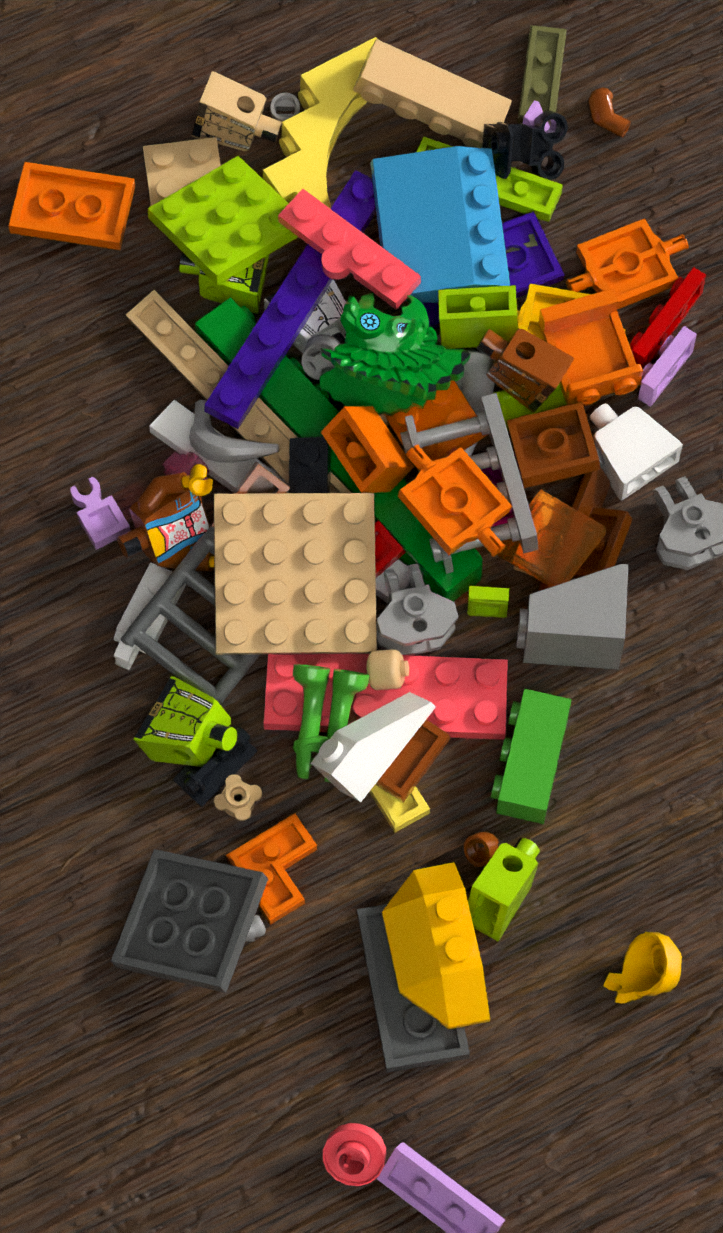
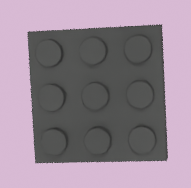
M154 849L111 962L120 969L226 993L268 878L260 871Z

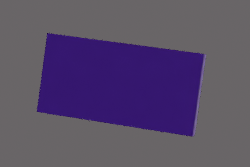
M534 211L502 223L505 250L510 248L520 249L506 253L510 286L516 285L517 298L528 294L530 284L550 286L564 280L562 268ZM534 234L538 246L527 248L523 243L530 242L528 235ZM421 302L427 311L429 327L433 329L439 328V303Z

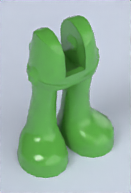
M294 664L293 679L303 687L304 691L303 715L299 737L294 741V746L292 747L296 753L298 778L309 780L311 762L314 759L312 757L313 752L319 753V749L324 742L329 740L337 730L348 725L354 696L356 693L367 688L369 674L334 669L327 736H320L323 703L329 681L330 668ZM325 778V782L331 783L327 778Z

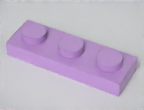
M404 1142L395 1148L379 1177H377V1180L446 1233H497L505 1222L503 1217Z

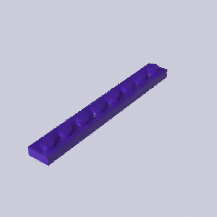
M355 170L334 202L331 210L362 233L376 214L372 178ZM307 244L204 405V412L237 429L245 420L334 280L327 277L323 272L322 254L309 244Z

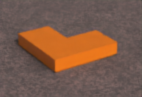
M296 813L226 855V860L231 866L260 871L268 878L258 908L270 925L305 904L304 897L285 869L315 852L317 844Z

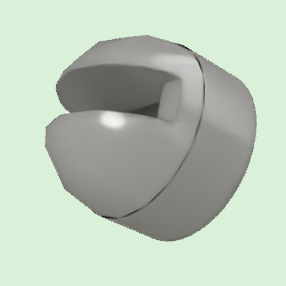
M280 93L271 101L270 108L273 119L283 122L300 113L299 100L291 93ZM276 110H278V111H293V110H295V112H294V114H277V113H276Z

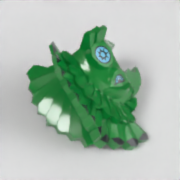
M373 293L361 296L359 303L354 296H349L340 318L346 331L345 343L338 344L335 347V351L321 348V356L329 360L335 367L320 376V389L330 392L333 401L342 402L344 406H373L379 415L386 414L392 416L397 412L407 413L414 406L423 409L427 400H435L436 390H448L451 381H459L464 376L463 365L469 361L470 353L464 349L446 350L444 346L437 345V334L432 327H429L426 308L417 298L411 295H407L409 305L401 308L400 316H391L374 308Z

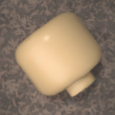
M398 650L372 651L369 654L366 670L367 674L370 675V686L374 690L399 689L402 687L405 676H409V663L407 660L404 661L402 654Z

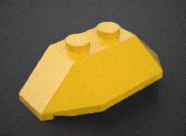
M455 863L413 870L382 911L399 993L424 1012L437 1019L447 1029L490 1022L483 965L465 887Z

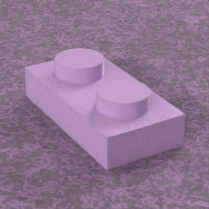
M683 326L676 337L670 335L660 348V358L654 365L649 362L643 369L638 396L640 401L650 407L653 405L692 354L697 335L695 332Z

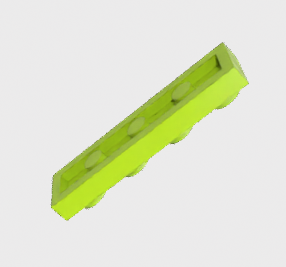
M423 136L417 152L453 146ZM511 167V173L507 179L496 176L500 206L523 214L534 211L537 219L546 222L550 221L562 194V184Z

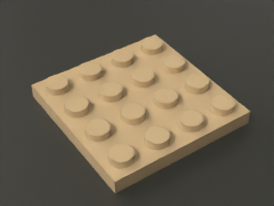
M374 493L214 494L216 655L370 654L372 651H377Z

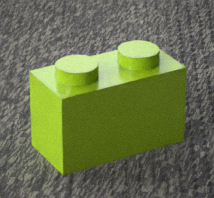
M516 285L438 290L441 343L446 349L477 347L488 329L508 341L518 329Z

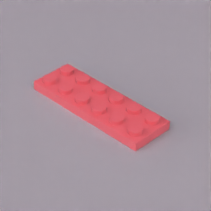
M268 654L264 730L300 731L304 691L303 687L293 679L294 664L330 668L320 724V732H327L332 702L334 669L367 674L366 664L369 654ZM402 655L404 661L407 660L409 663V676H405L402 687L399 689L374 690L368 683L365 690L356 693L348 719L349 725L411 692L432 702L436 706L427 720L448 733L450 738L504 740L506 736L508 660Z

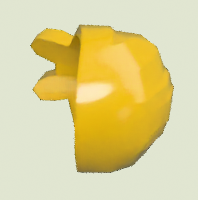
M659 932L642 933L631 942L626 951L622 974L609 973L603 986L608 990L617 991L615 1002L619 1004L632 1000L635 1001L643 996H656L661 993L670 992L677 986L680 979L681 952L666 935Z

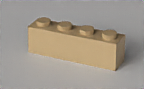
M378 39L375 40L369 50L353 91L361 94V97L370 103L386 105L394 109L403 118L417 119L428 124L429 128L436 133L442 135L450 134L461 139L466 146L482 148L484 124L504 123L512 100Z

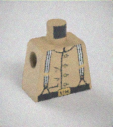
M212 71L199 103L192 137L198 139L217 137V144L249 151L254 136L275 143L282 122L262 115L267 99L263 94Z

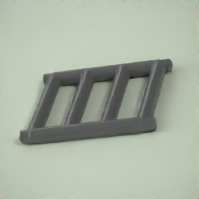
M210 527L129 626L121 641L130 647H133L135 644L175 677L213 697L219 704H222L260 655H216L215 636L170 602L183 584L186 583L215 606V586L195 571L209 552L214 555V527ZM159 614L229 668L215 687L145 633Z

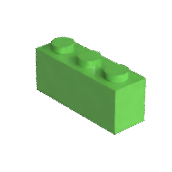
M524 689L521 702L513 701L508 724L514 725L515 730L512 739L505 737L500 761L507 764L504 776L496 774L491 798L498 800L496 814L544 824L572 699Z

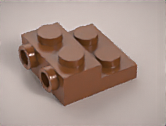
M583 402L507 420L510 439L524 488L601 470Z

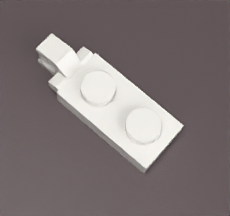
M153 563L149 564L116 628L114 641L119 642L113 655L116 660L115 665L130 670L139 651L145 653L135 644L133 647L125 645L121 638L173 573L172 571ZM186 583L183 584L170 602L174 605L177 604ZM159 614L145 633L158 641L168 620Z

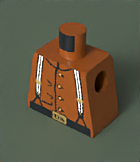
M519 328L508 341L488 329L477 346L478 350L495 360L486 374L488 378L532 412H535L557 388L574 360L569 354Z

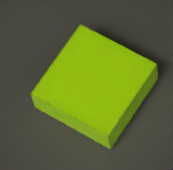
M469 586L467 614L469 616L507 617L509 588Z

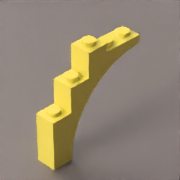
M377 37L301 75L298 98L304 111L282 122L281 139H279L280 147L287 158L263 169V180L288 203L304 189L331 209L326 180L328 161L337 138L352 116L368 102L361 97V94L353 91L367 54Z

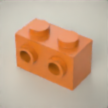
M344 406L321 431V434L361 493L391 492L414 468L373 406Z

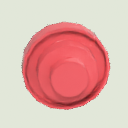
M347 1123L338 1126L329 1134L323 1148V1163L327 1172L335 1180L349 1186H362L374 1181L379 1177L386 1161V1146L382 1137L374 1129L363 1124Z

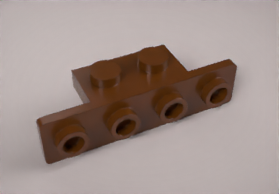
M602 468L601 470L585 473V476L581 478L579 491L572 508L567 512L565 526L560 539L553 547L552 559L546 574L540 580L539 591L615 566L633 519L628 511L602 508L611 485L609 478Z

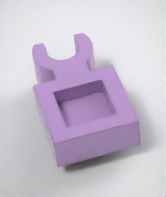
M91 477L89 478V485L92 490L90 494L81 495L75 486L70 487L74 504L83 508L77 512L78 520L97 550L117 540L118 536L130 531V526L112 495L101 500L100 484L97 479Z

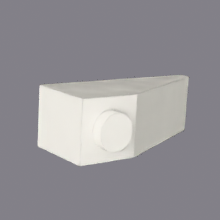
M409 692L337 730L329 740L323 743L311 764L339 791L362 802L436 706L432 702Z

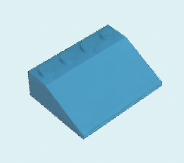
M454 146L372 159L370 165L380 246L421 276V283L410 294L411 296L417 298L420 302L439 303L438 290L510 286L492 149Z

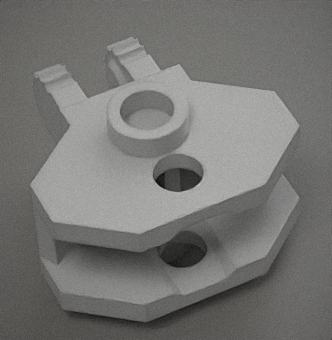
M684 476L675 480L676 490L682 499L680 503L674 504L664 486L653 489L655 500L664 515V528L660 533L656 552L663 565L689 570L723 555V503L705 500L702 493L697 495L688 479Z
M418 564L408 565L407 576L412 588L400 590L398 576L394 569L384 570L389 602L376 621L378 648L382 650L395 649L402 655H417L440 650L455 631L454 623L459 617L455 602L431 592L429 584L424 585Z

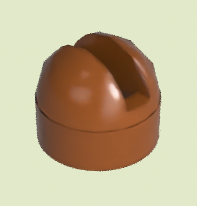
M487 831L469 836L464 842V853L467 860L477 867L487 865L498 849L499 841L497 837ZM478 843H482L484 847L479 848Z

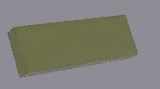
M530 25L517 124H523L524 116L534 100L539 102L543 112H556L567 29Z

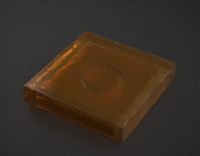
M540 490L529 504L537 533L539 549L523 553L520 540L512 542V539L501 541L505 544V548L499 554L497 553V556L546 585L553 587L572 579L605 536L606 528L604 525Z

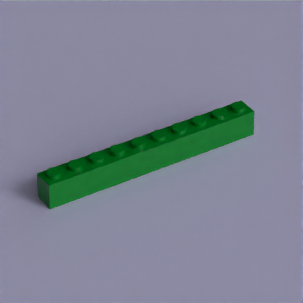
M230 297L195 323V330L208 346L230 366L255 327L256 319L246 306L240 307ZM286 355L259 396L298 438L323 437L321 431L340 412L330 403L329 395L326 391L320 389V384L316 383L313 385L305 376V371L301 364L295 358L291 357L289 359ZM331 448V472L351 493H361ZM405 477L391 492L374 493V522L376 523L379 520L406 551L399 558L405 565L418 564L424 585L429 584L431 592L455 601L469 590V586H474L481 581L483 560L475 548L451 554L454 572L446 574L443 561L435 562L429 541L433 537L398 497L400 489L407 485Z

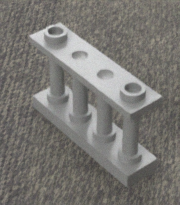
M497 393L481 397L483 411L477 412V417L417 432L413 416H406L407 431L400 433L405 454L410 448H414L416 444H419L421 448L479 432L482 433V436L490 435L493 446L487 447V452L469 457L481 470L491 467L492 471L500 470L503 482L496 483V488L512 505L511 512L513 516L507 519V523L493 526L491 530L501 541L512 539V542L520 540L523 553L539 550L536 529ZM434 538L429 539L435 562L443 561L446 574L454 572L451 554L448 556ZM477 539L464 544L452 554L484 545Z

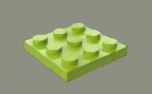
M239 156L148 208V218L216 285L221 284L298 238L297 235L279 223L278 215L289 203Z

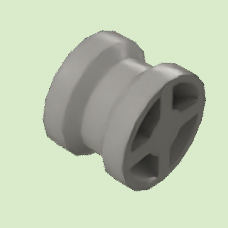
M320 334L310 339L302 355L304 371L310 377L319 380L322 374L334 369L335 366L321 356V348L335 351V347L340 342L326 334Z

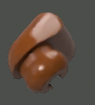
M608 88L595 89L590 94L588 101L592 121L596 125L623 138L630 127L631 121L614 113L612 104L613 94Z

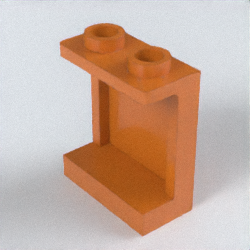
M614 288L540 309L539 327L544 341L574 358L559 383L567 405L583 402V406L590 405L598 401L601 396L614 392L616 395H624L635 390L638 385H641L643 369L641 364H636L619 318L617 312L619 301Z

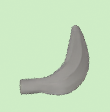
M198 400L195 403L194 422L189 435L190 444L196 452L207 460L235 463L279 452V444L234 439L217 433L211 425L210 414L204 412L206 400Z

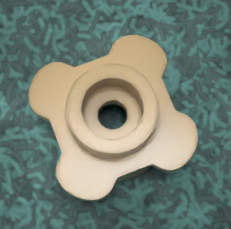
M230 775L225 780L226 786L222 793L215 796L214 804L218 810H225L228 815L235 817L237 820L245 821L250 818L255 802L262 798V790L258 785L250 786L243 782L239 775ZM236 795H241L242 799L240 801H236L234 797Z

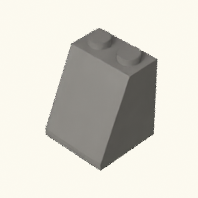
M619 564L530 594L528 609L520 608L516 648L524 649L523 663L619 670L625 642L628 564Z

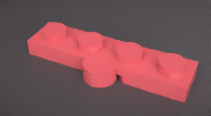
M304 189L278 215L279 223L322 254V269L327 277L339 280L352 273L354 279L396 310L407 299V295H410L421 283V276Z

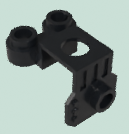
M545 111L536 118L534 126L527 124H505L503 122L484 124L482 148L492 149L495 175L507 179L511 173V162L520 161L531 166L535 175L548 180L558 178L564 170V158L559 152L553 150V143H557L565 137L568 130L567 120L561 114ZM550 119L551 126L547 131H544L545 124ZM547 156L548 163L544 168H541L542 161Z

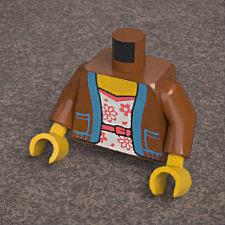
M202 464L193 466L190 475L182 472L152 479L138 501L132 504L129 509L135 529L117 537L119 547L126 558L144 551L145 555L157 566L169 569L177 568L200 537L210 528L200 497L209 494L213 484V479L201 480L207 474L205 466ZM209 552L195 571L211 572L214 568V555Z

